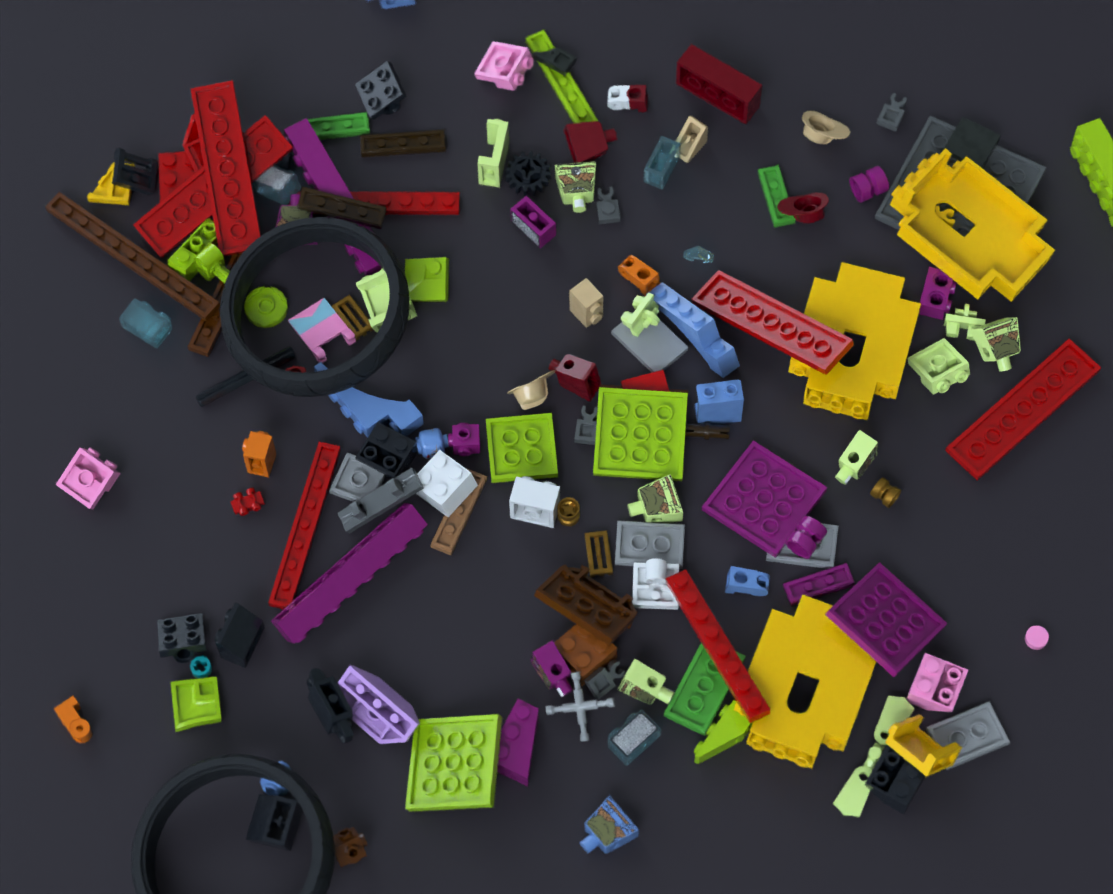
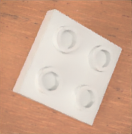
M649 559L646 563L634 562L632 601L634 607L678 610V603L666 584V578L679 572V564H667L662 559Z

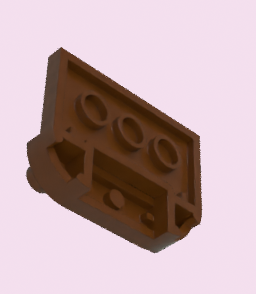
M566 564L561 566L536 589L534 596L610 646L627 628L630 629L638 612L632 604L633 598L629 594L621 598L587 576L589 568L581 565L580 569L567 568Z

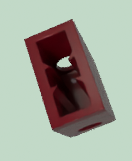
M600 121L566 124L563 130L573 163L590 162L605 155L608 151L607 143L617 140L614 128L603 131Z
M570 354L565 355L562 361L553 359L550 362L549 371H556L555 373L561 387L589 402L592 401L601 384L595 363Z

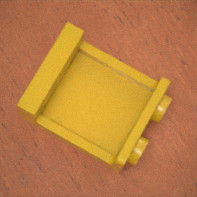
M920 714L912 718L908 717L902 722L894 723L888 731L889 736L885 743L925 776H930L953 766L962 747L956 742L944 747L938 744L919 728L923 720Z

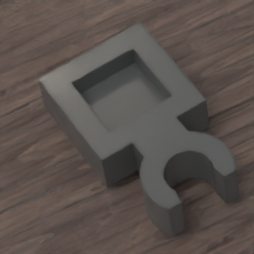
M896 93L891 95L890 105L884 104L877 120V125L893 131H897L905 112L902 109L907 101V97H904L901 102H896Z
M609 187V194L607 195L602 194L601 188H598V199L600 201H596L599 224L620 222L618 199L612 200L614 197L613 187Z
M586 406L582 407L581 416L583 420L577 419L574 443L595 445L597 421L594 420L597 419V407H594L592 414L586 413Z
M610 661L607 669L600 666L584 679L594 698L598 700L616 686L613 680L615 678H622L626 674L625 670L622 669L615 672V668L620 664L619 661Z

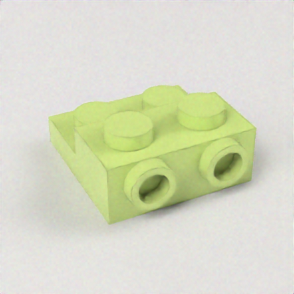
M945 338L907 358L908 364L920 375L921 383L933 395L938 392L945 393L952 384L956 382L963 383L970 375L969 362Z

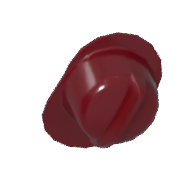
M823 193L788 197L778 203L777 209L785 215L794 216L798 222L810 224L824 218V207L829 203V198Z

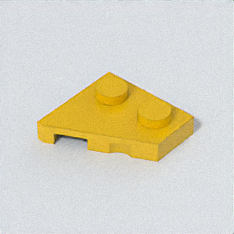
M115 162L109 167L107 174L98 181V186L93 193L90 192L88 194V202L129 205L132 190L112 184ZM124 163L135 167V164Z

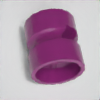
M879 166L866 170L865 174L859 173L849 179L851 190L860 203L871 199L873 194L878 196L889 190L887 177Z
M803 516L796 526L797 531H792L785 543L794 554L809 559L817 549L816 544H820L826 536L827 530L816 519Z

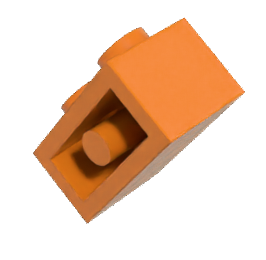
M250 431L249 438L244 439L242 446L247 472L269 478L276 457L273 437L264 431Z

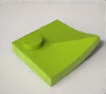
M449 258L405 259V276L412 302L448 301Z
M217 677L171 682L175 732L222 722Z

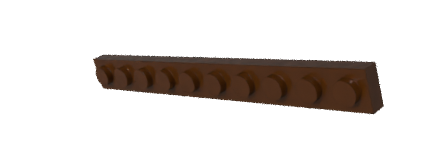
M58 192L45 206L50 214L206 322L220 308L219 301L62 193Z

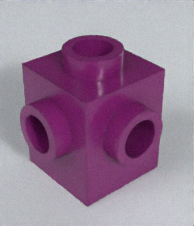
M459 423L452 425V433L448 434L449 447H453L454 455L469 456L471 454H480L479 424Z

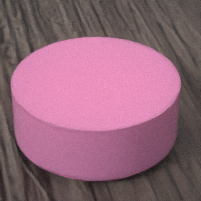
M1041 626L1030 627L1025 635L1027 646L1034 650L1044 648L1049 639L1047 630Z

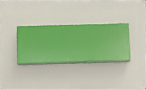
M367 112L308 119L319 140L370 134Z
M779 165L758 169V176L774 228L794 224V216L785 215L777 209L778 203L788 198Z

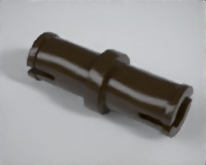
M705 422V424L686 423L685 437H704V440H709V438L729 439L728 432H730V426L710 425V422Z

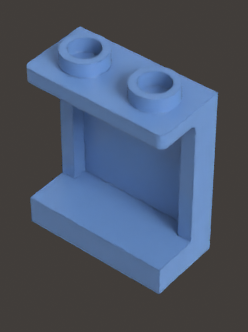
M740 380L698 384L696 386L698 403L694 404L697 424L710 422V425L741 422L744 397Z

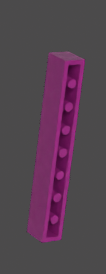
M305 118L284 129L286 140L294 148L292 150L295 154L293 159L298 167L302 166L305 171L303 176L308 185L312 184L315 190L354 199L308 119ZM358 224V226H363L373 232L369 226ZM344 244L349 256L353 255L356 259L354 264L360 274L364 273L365 276L373 275L382 269L377 261L365 252Z
M403 503L271 620L272 624L287 642L293 644L301 642L307 637V632L311 628L321 625L324 621L323 618L329 612H335L345 598L352 597L358 591L357 587L362 583H367L374 577L373 573L387 566L394 554L404 551L407 543L412 538H418L428 524L412 504Z

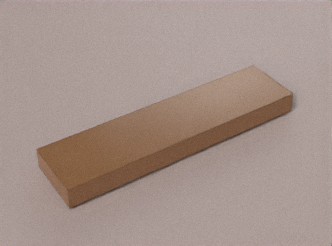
M469 469L467 470L472 473L478 486L449 517L444 515L431 542V548L448 555H452L487 481V476Z

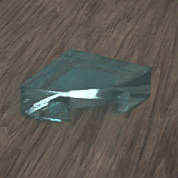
M698 245L685 250L683 258L689 261H693L694 258L703 260V263L713 261L714 254Z

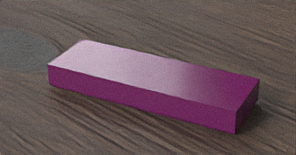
M844 563L783 583V588L790 606L799 604L802 595L815 599L854 586L855 581L848 564Z

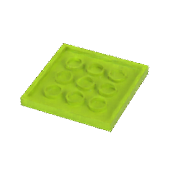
M599 387L593 476L658 480L671 474L673 481H682L688 393Z
M499 714L418 719L420 724L413 732L405 809L411 812L494 807L502 717Z

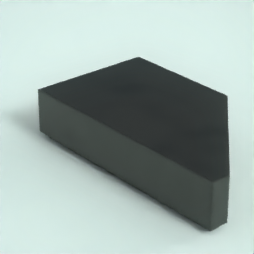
M559 47L539 53L536 51L532 54L533 59L566 76L576 62L575 56Z

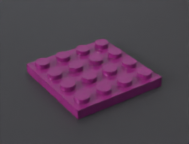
M752 441L704 503L702 511L776 558L785 547V542L792 531H797L796 526L801 518L811 513L826 493L827 487L757 442Z
M880 562L825 614L893 677L948 624Z

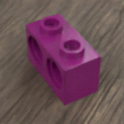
M933 267L928 269L920 300L919 314L943 320L944 313H949L952 300H948L949 294H954L957 283L940 269ZM936 283H943L945 286H938ZM936 301L940 305H934L931 302Z

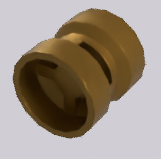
M882 477L873 487L870 495L875 499L882 500V504L890 508L898 499L902 490L896 486H891L889 481Z
M566 497L558 503L559 522L564 526L575 525L580 519V505L578 501L574 498Z

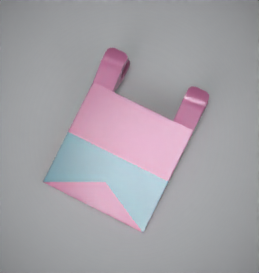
M325 298L288 320L289 324L311 350L319 363L327 361L326 353L321 346L340 334L349 346L356 343L353 331L346 326Z

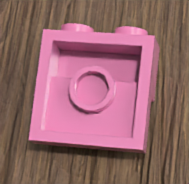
M492 42L474 74L479 80L495 82L497 88L515 91L518 85L521 86L523 84L526 70L532 68L534 63L533 57L526 47Z
M89 447L88 450L79 448L56 485L93 510L104 492L110 491L121 473L116 470L118 466L108 459L105 462L99 458L101 454L93 448Z

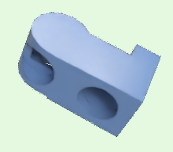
M731 566L727 573L725 593L734 594L739 592L754 596H766L769 591L770 575L758 572L757 570Z

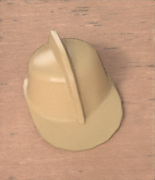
M806 111L803 113L802 120L805 123L803 134L815 143L827 144L832 139H845L850 135V130L846 125L830 119L819 112Z
M550 371L528 384L508 391L507 394H514L523 410L539 406L546 400L548 395L546 379L556 371Z

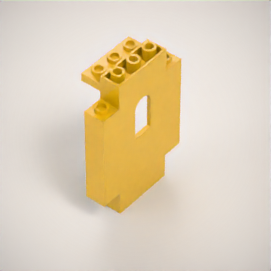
M946 148L940 155L936 153L928 160L924 158L918 165L916 173L911 172L904 180L905 184L902 187L898 185L891 194L893 199L890 206L904 216L898 224L900 229L897 235L976 299H979L992 286L1012 302L1055 252L1054 248L1037 236L1046 224L1047 219L967 156L961 162L957 160L952 167L947 165L952 153ZM947 203L975 224V226L963 237L936 215L935 206L937 204Z
M844 262L841 263L836 282L814 277L804 314L842 334L846 331L866 336V340L857 365L847 367L838 362L827 375L791 357L788 372L797 376L808 377L803 404L809 405L812 408L829 410L836 414H845L856 419L868 420L874 394L880 395L883 398L896 399L921 303L900 298L905 281L904 277Z
M802 595L794 617L772 609L750 664L748 673L768 704L771 714L753 722L748 735L747 745L758 751L769 752L779 759L793 761L800 767L812 769L821 743L827 745L830 749L844 751L876 661L825 615L833 605ZM797 673L819 680L809 709L800 714L792 712L787 706V699ZM736 701L734 711L745 716Z

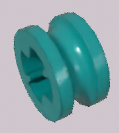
M204 656L195 657L190 664V669L195 678H207L212 672L210 661ZM200 663L202 666L205 667V671L201 672V670H195L198 669L197 665Z

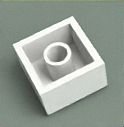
M439 450L418 472V477L424 489L416 494L442 514L449 517L478 484L470 471Z
M527 476L522 478L516 477L509 500L510 518L554 528L558 514V503L560 502V487L552 482L546 481L542 483Z

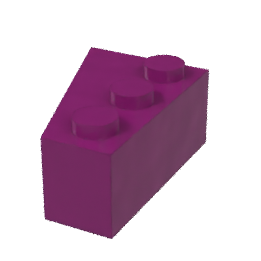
M517 699L501 729L497 772L528 787L539 721V708Z

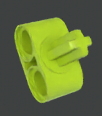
M209 243L194 257L197 271L207 281H211L216 276L225 284L230 271L225 267L222 252L214 244Z

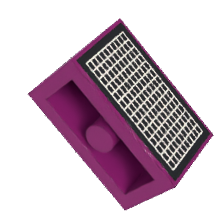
M527 196L511 208V221L540 249L556 236V223Z

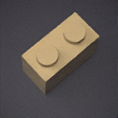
M585 278L569 290L570 311L587 328L591 324H597L602 319L603 295Z

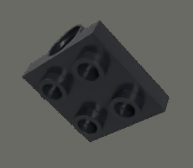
M388 61L355 84L366 111L373 120L382 114L390 115L397 112L400 108L399 102L407 97L392 63Z
M203 613L157 620L161 658L173 656L177 662L187 663L194 658V652L206 651Z

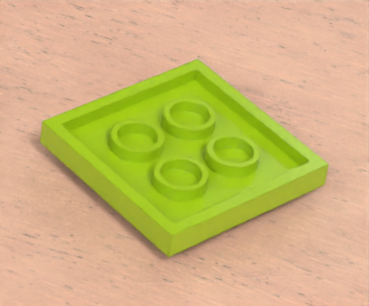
M552 413L486 419L491 483L515 481L516 477L522 478L524 476L533 479L558 477Z

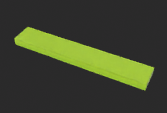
M545 30L525 38L532 54L536 51L540 53L551 51V49L555 48ZM537 61L573 123L598 121L569 72L564 76Z

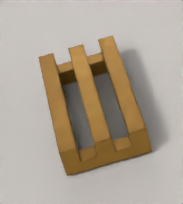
M350 295L332 305V308L346 326L353 331L356 341L360 339V336L363 335L364 337L367 335L368 331L372 332L374 330L370 325L369 319ZM347 302L366 325L364 328L346 306ZM339 307H341L344 310V312L351 319V321L354 323V325L357 327L359 331H356L351 323L341 312Z
M607 530L585 533L590 577H595V575L604 576V574L613 575ZM602 536L607 568H603L599 543V537ZM593 537L595 542L598 569L595 570L590 538Z

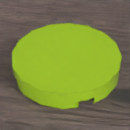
M258 287L251 291L245 300V314L248 320L255 326L262 328L274 327L286 317L288 311L287 299L283 292L275 287Z

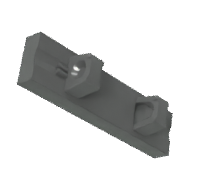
M410 468L361 499L351 503L337 514L345 531L350 534L421 491L424 487L416 470ZM362 506L364 507L366 513L361 510Z

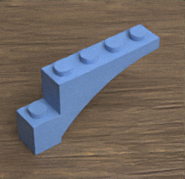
M663 282L648 292L654 295V301L659 306V310L690 340L708 363L710 369L724 378L740 366L734 347L720 338L715 321L711 316Z
M320 362L314 366L315 372L327 370V367ZM353 387L328 395L334 403L337 401L340 404V409L346 418L351 417L356 430L360 434L364 433L367 438L378 422L385 426L388 425L389 428L406 437L424 424L423 415L410 399L406 402L383 399Z

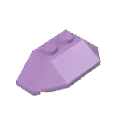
M350 665L337 683L352 709V720L379 744L407 742L420 724L413 706L376 675Z

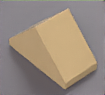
M690 115L670 152L688 163L707 142L708 126Z

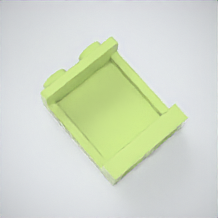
M488 119V144L495 146L492 158L479 156V184L500 187L509 148L508 122H504L501 119Z
M383 268L379 272L364 276L360 281L356 282V286L362 293L371 318L369 319L370 325L377 333L383 324L389 305V282ZM410 295L408 320L417 317Z

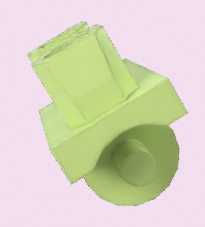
M648 293L645 297L637 295L632 304L634 309H636L634 313L625 311L621 316L623 325L630 328L632 335L637 337L650 324L657 326L660 322L657 316L659 306L655 303L654 295Z
M965 303L964 310L955 308V315L946 314L944 319L946 336L957 338L959 328L968 329L966 339L975 341L971 329L985 325L986 319L976 318L977 311H970V304Z

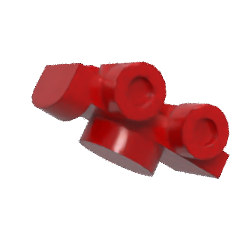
M249 488L246 490L247 496L244 497L241 492L235 493L233 495L234 500L230 501L234 513H240V516H245L249 513L248 511H259L261 505L265 504L260 491L255 492L254 488Z

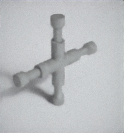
M580 671L572 672L571 677L575 686L573 690L575 702L556 707L552 705L546 706V714L576 712L581 729L580 741H588L590 739L586 730V710L598 709V707L603 706L615 707L614 698H608L604 701H584L583 689L580 687Z

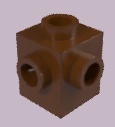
M354 827L342 829L338 834L334 835L335 857L340 867L357 863L361 858L367 856L364 847L368 845L363 833L358 834Z

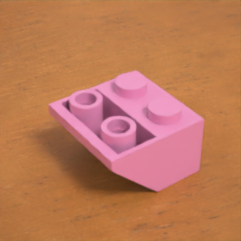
M925 653L909 691L907 701L927 711L952 712L968 669Z

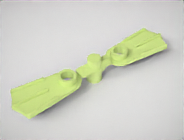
M888 696L874 732L876 740L874 746L869 749L864 765L855 769L833 803L843 816L860 817L870 789L865 785L867 780L862 781L859 775L865 774L867 777L870 776L882 754L884 746H887L885 743L887 739H882L880 734H888L890 727L894 723L906 720L913 713L915 708L909 704L905 697Z

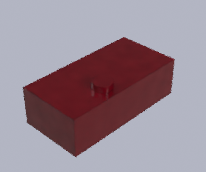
M692 44L677 61L676 84L745 125L759 109L762 84Z

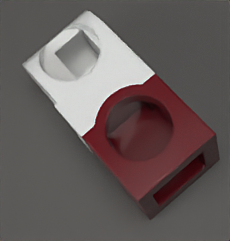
M646 85L610 87L607 106L613 110L638 109L639 112H647L648 92Z

